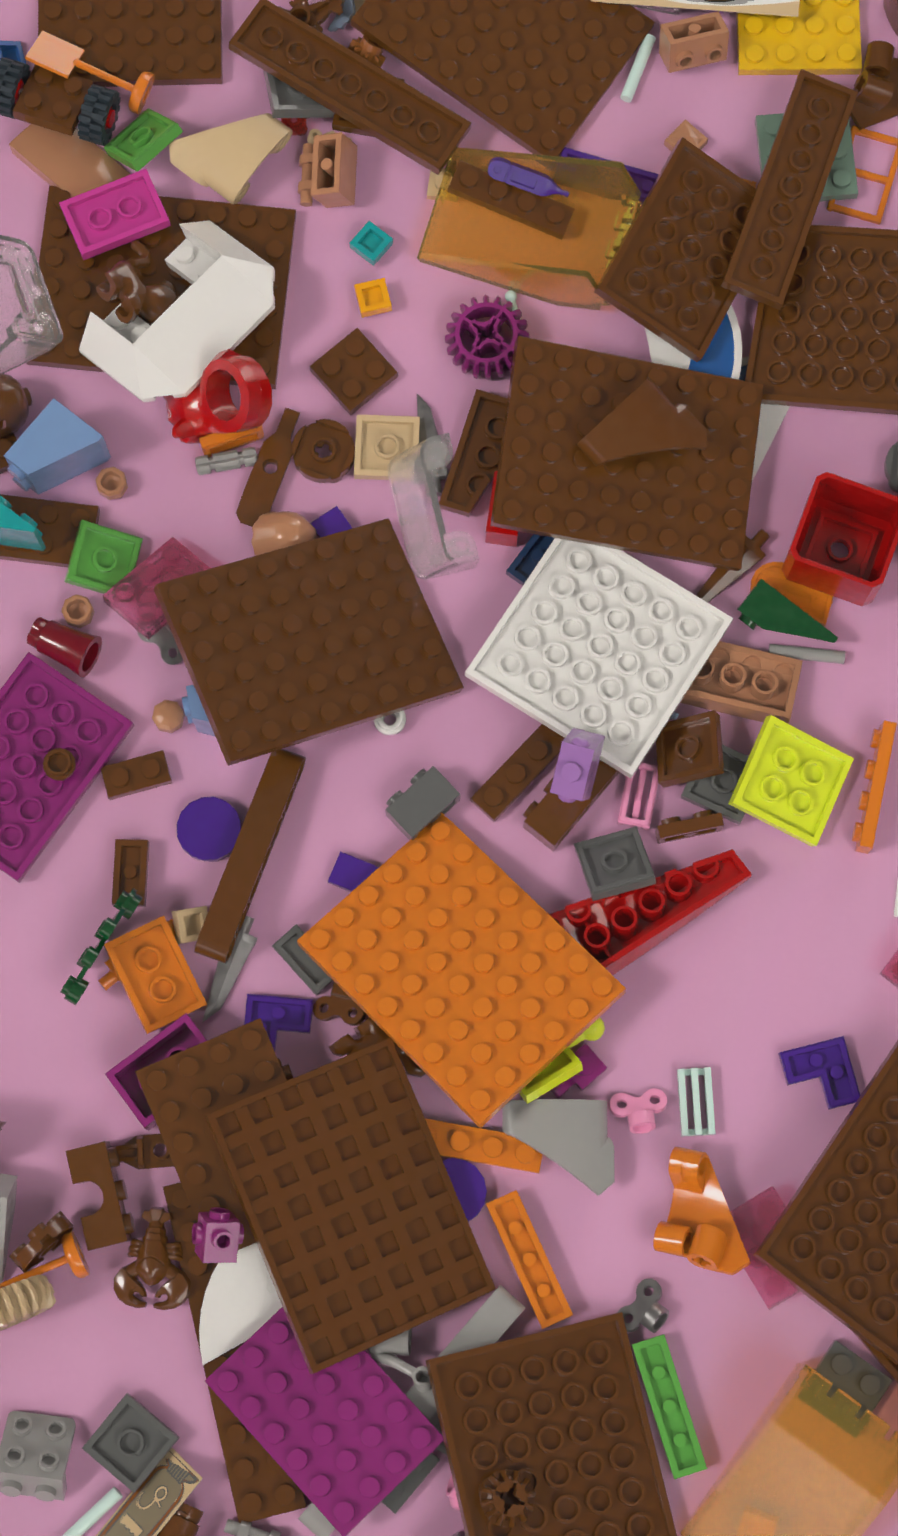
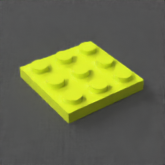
M772 715L766 716L728 804L811 847L817 846L854 758Z

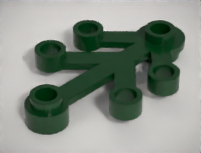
M132 888L130 893L123 890L113 906L118 909L113 919L109 917L106 920L104 919L94 935L100 939L95 948L92 946L86 948L78 960L77 965L82 967L77 978L70 975L62 987L60 993L64 994V999L76 1005L89 985V982L83 979V977L93 965L121 917L123 916L129 920L143 897L136 894L137 890L135 888Z

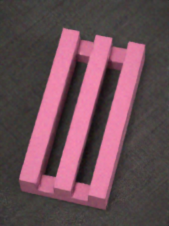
M642 762L638 767L640 774L632 817H625L632 778L630 779L626 776L617 824L630 825V827L637 826L644 830H649L658 786V768L655 764ZM647 771H652L653 775L645 818L640 820L638 816Z

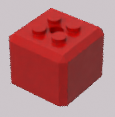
M829 472L818 475L805 503L781 569L786 580L859 606L872 603L884 582L898 543V497ZM835 543L844 544L848 549V555L842 558L836 557L831 552V546Z

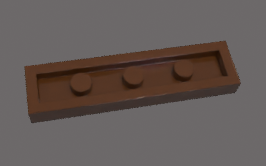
M461 160L447 191L560 240L563 239L575 208L549 197L539 196L509 185L504 181L496 180L487 171Z
M541 724L470 798V801L490 820L495 822L559 755L562 741L565 738Z

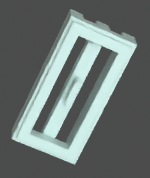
M711 1067L677 1069L681 1137L715 1135ZM702 1075L704 1076L707 1128L703 1129L698 1076ZM685 1076H691L694 1129H688Z

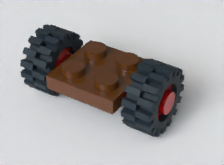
M6 57L1 58L0 115L70 136L73 135L77 127L79 139L101 146L109 143V140L112 138V131L116 128L115 122L118 121L119 117L117 114L120 111L119 103L121 102V97H119L120 93L118 91L94 85V81L72 74L67 79L36 64L31 72L29 70L30 66L26 63Z

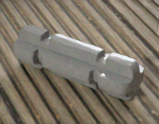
M254 447L242 448V452L231 450L212 454L213 457L209 458L208 455L195 458L198 474L204 475L210 474L211 470L221 472L241 468L240 465L245 464V467L254 466L255 462H257V453Z

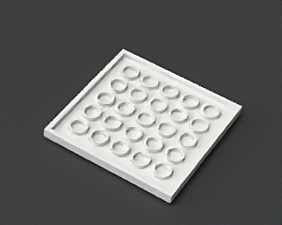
M555 538L465 671V676L564 738L573 728L604 735L605 740L600 760L631 779L727 631L733 618L622 550Z

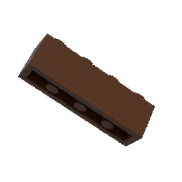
M599 760L590 799L584 801L576 800L572 803L563 802L557 794L550 793L553 782L552 778L543 790L546 793L545 797L540 803L534 800L523 813V816L526 818L523 828L554 852L619 774V771Z

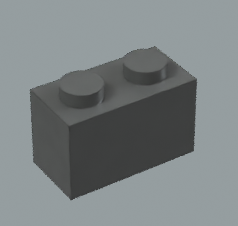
M434 766L428 771L425 769L420 770L411 779V787L404 793L399 790L386 802L389 806L385 809L386 816L409 840H414L417 834L430 822L433 823L441 816V812L445 815L460 801V793Z

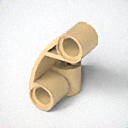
M261 114L172 141L169 144L170 163L200 185L212 188L231 204H238L250 187L248 180L269 154L278 153L286 146L293 134V130L277 118H273L272 114Z

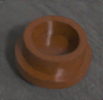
M55 748L45 755L43 769L49 778L63 781L73 775L76 769V760L70 751L64 748Z

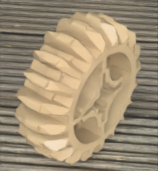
M31 1276L0 1289V1331L26 1321L53 1307L56 1302L53 1294L55 1292L47 1276Z

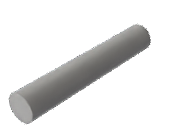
M769 644L768 649L769 653L798 660L844 664L845 651Z

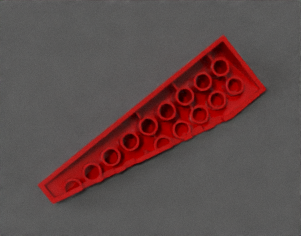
M731 849L693 862L689 867L664 872L662 876L656 877V884L592 901L590 897L567 905L565 909L550 913L549 915L604 968L614 975L751 878L752 874L735 851Z

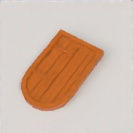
M769 562L763 564L755 571L751 579L750 591L761 578L821 625H826L830 607L833 603V596L786 580L781 570L783 562Z

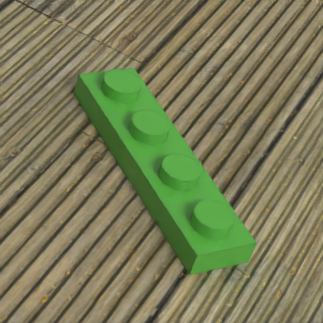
M662 1334L631 1344L673 1479L707 1469L665 1335Z

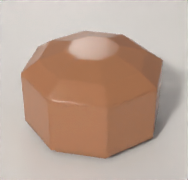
M114 466L102 469L95 479L99 494L108 500L122 498L128 489L124 472Z
M77 594L65 599L61 610L68 625L77 628L90 624L95 613L89 599Z
M164 700L154 706L152 719L159 731L173 733L181 728L185 717L179 704L170 700Z

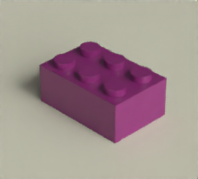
M187 1013L105 1073L133 1114L148 1131L155 1127L157 1123L135 1071L207 1041Z

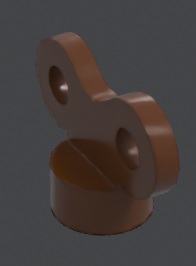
M335 982L332 986L331 996H322L313 1005L314 1016L321 1021H329L334 1017H341L346 1024L357 1026L366 1017V1013ZM328 1005V1010L322 1013L323 1006ZM354 1009H356V1010H357L356 1016H355V1017H351V1016H350L351 1012H352Z

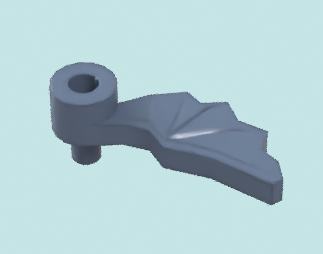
M345 0L343 13L340 16L336 14L328 27V31L344 30L345 26L351 23L352 16L355 15L354 0Z

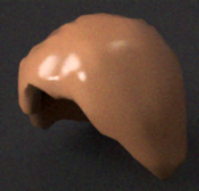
M269 512L260 515L259 519L254 523L251 543L254 554L257 556L316 539V529L304 516L296 512Z

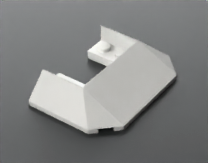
M210 220L179 224L186 239L165 259V262L170 269L192 285L151 326L138 316L134 322L129 324L121 322L115 314V310L121 306V303L104 320L90 311L79 348L80 353L142 402L156 401V397L173 395L174 398L187 397L200 384L203 371L212 359L224 350L230 349L233 351L275 309V297L273 294V281H275L274 267Z

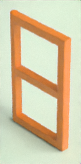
M852 125V144L855 135L897 146L888 177L855 168L857 177L885 185L877 214L872 215L835 204L836 199L829 200L826 210L880 225L898 166V138L867 129L859 130L857 126Z

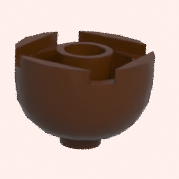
M0 373V438L17 432L25 424L29 413L28 406L32 405L29 390L26 387L22 388L21 384L11 375Z

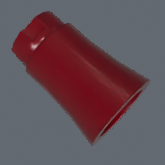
M39 617L34 621L28 633L27 644L83 678L90 673L97 662L102 648V638L67 627L54 620L49 621Z

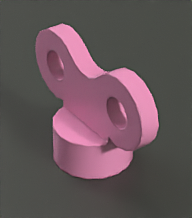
M656 1088L647 1090L640 1097H632L626 1093H617L610 1099L609 1108L614 1116L628 1118L630 1132L635 1134L648 1133L656 1128L654 1113H660L666 1108L667 1096L662 1090ZM658 1098L660 1102L652 1104L650 1099ZM619 1102H624L627 1106L625 1108H619L617 1104Z

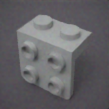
M22 1411L10 1412L0 1445V1492L10 1497L26 1495L36 1497L42 1501H53L54 1499L64 1501L67 1490L65 1471L76 1429L74 1419Z

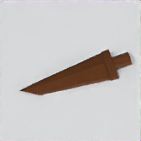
M760 529L752 539L745 535L741 570L732 571L716 568L696 596L707 603L761 561L766 554L760 548L770 538L768 533Z

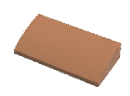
M30 124L9 143L12 154L50 186H57L61 190L69 192L71 198L130 175L126 169L95 143L79 139V130L77 128L73 135L70 136Z
M719 641L680 703L712 711L716 710V712L763 723L766 716L772 715L789 724L803 660Z

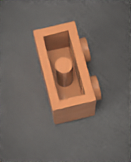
M719 11L660 24L659 54L668 72L672 73L727 60L729 30Z

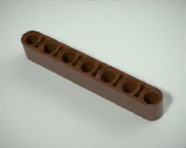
M285 749L271 752L198 936L194 950L195 953L225 964L228 962L301 777L306 757Z

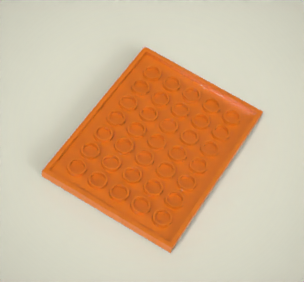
M441 812V816L433 823L430 822L417 834L414 840L410 839L297 940V943L479 1128H482L626 993V988Z

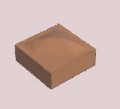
M685 119L665 139L664 146L672 151L677 141L683 137L701 150L707 144L708 138Z

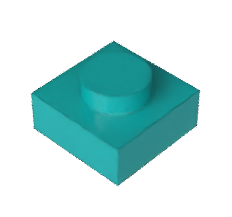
M368 221L351 240L349 245L354 252L374 266L393 245V238L371 221Z

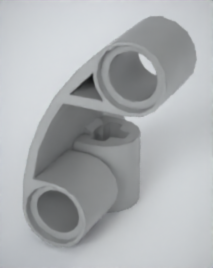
M535 1099L527 1104L524 1100H510L502 1108V1131L505 1134L525 1143L561 1166L596 1195L603 1193L615 1182L614 1145L607 1133V1101Z

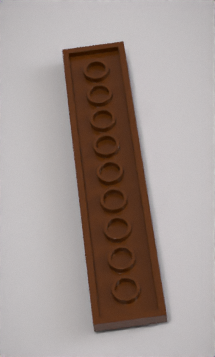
M180 1182L164 1186L163 1190L168 1212H171L172 1215L170 1221L175 1242H180L182 1246L183 1260L180 1261L181 1270L185 1272L191 1281L188 1301L200 1349L199 1325L201 1308L211 1275L218 1263H202L195 1253V1245L192 1242V1227L194 1223H197V1220ZM245 1342L204 1364L206 1379ZM208 1386L238 1522L240 1524L242 1520L252 1522L306 1508L307 1504L302 1490Z

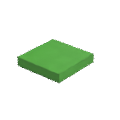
M148 108L105 145L104 149L110 157L138 172L183 131L178 123Z
M81 520L64 582L127 600L143 538Z

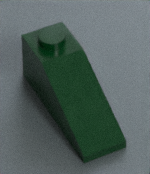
M761 578L737 608L742 613L738 619L753 630L758 625L764 630L835 643L838 639L831 631Z

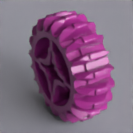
M486 294L483 296V303H478L475 297L471 298V307L461 303L460 310L462 314L453 312L451 317L454 322L447 323L446 329L449 334L445 335V343L449 344L447 347L448 355L454 356L452 361L455 366L462 364L461 369L464 374L473 369V377L476 379L480 376L481 372H485L486 379L490 380L492 377L491 372L495 371L497 376L502 378L504 376L503 368L505 367L511 372L516 338L518 336L530 338L529 332L525 331L528 327L527 320L520 319L522 316L521 310L516 309L512 311L513 303L510 301L501 306L502 301L499 296L494 299L493 303L489 302V296ZM491 317L486 322L477 321L480 318ZM504 322L513 333L510 345L505 343L504 338L500 336ZM465 330L475 340L470 353L462 344V336ZM490 334H492L493 339L486 338L484 341H482V335L484 337H488ZM488 353L498 354V356L492 358H483Z

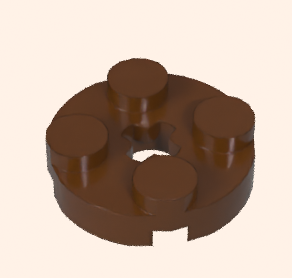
M330 419L316 420V423L300 428L292 442L295 468L305 478L313 482H339L350 471L355 460L354 441L349 431L339 422ZM324 444L329 445V451L332 454L325 456V458H320L319 453L315 449L322 448Z
M60 1211L46 1225L41 1222L27 1235L31 1241L27 1245L25 1243L21 1244L9 1257L25 1273L44 1260L43 1256L50 1250L54 1252L62 1244V1236L73 1231L74 1225Z

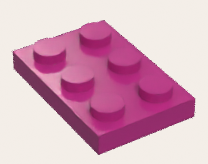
M147 169L140 170L59 202L83 260L171 226Z

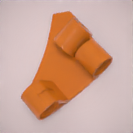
M675 1146L671 1152L668 1165L669 1175L674 1186L671 1207L667 1222L660 1221L656 1227L653 1240L654 1250L687 1258L693 1265L703 1269L735 1275L750 1265L751 1262L710 1158L706 1152Z

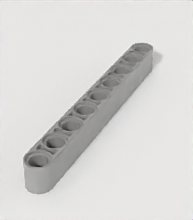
M499 1285L438 1357L496 1343L526 1307L503 1286ZM422 1376L418 1380L420 1383H429L431 1385L428 1376ZM413 1385L406 1395L430 1420L437 1411L432 1387L428 1392H420ZM313 1503L298 1518L316 1536H330L335 1530L334 1526Z

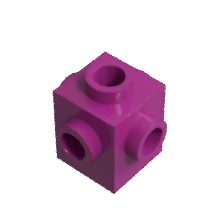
M214 1207L210 1209V1212H199L198 1223H194L192 1227V1242L195 1245V1253L202 1263H237L238 1244H242L244 1239L243 1224L239 1222L233 1212L226 1208Z

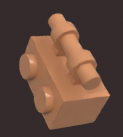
M342 132L314 136L313 144H303V154L299 156V167L302 168L301 181L298 182L300 205L304 207L312 206L313 198L326 208L355 205L357 145Z

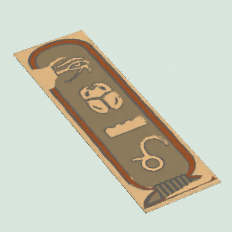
M171 1448L135 1493L131 1492L96 1536H157L203 1478Z

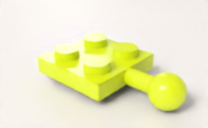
M600 1017L519 1092L527 1104L583 1071L582 1062L570 1048L583 1040L596 1041L602 1037L605 1025Z

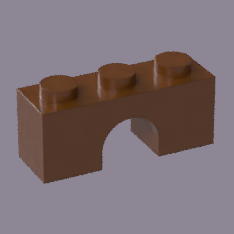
M103 1141L65 1151L72 1183L93 1182L100 1187L103 1193L101 1208L92 1215L80 1218L87 1250L91 1251L131 1241V1233L135 1232V1224L131 1212L126 1213L123 1200L128 1199L124 1180H118L116 1167L120 1166V1159L116 1146L111 1147L110 1141Z

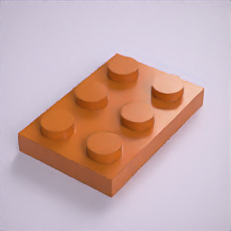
M164 915L104 944V948L146 1034L179 1019L186 1013H192L207 1005Z

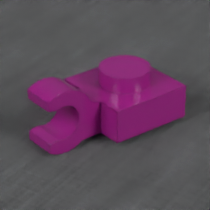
M586 1043L574 1052L582 1062L583 1071L550 1090L557 1099L574 1084L583 1091L607 1069L606 1065Z

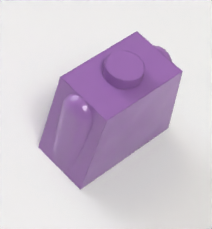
M573 728L562 741L550 793L557 794L561 801L567 803L590 799L605 740L604 735L578 728Z

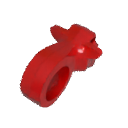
M230 349L219 352L204 369L200 384L187 397L174 398L173 395L163 396L166 401L168 421L174 426L172 428V436L179 438L181 442L186 444L200 443L199 438L212 433H239L260 427L268 418L272 407V388L262 366L252 357L238 354ZM231 376L236 380L241 394L239 411L232 402L230 394Z

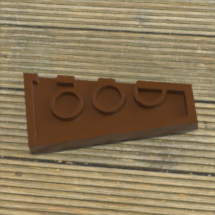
M476 389L439 501L440 509L469 517L492 482L494 472L498 471L508 398Z

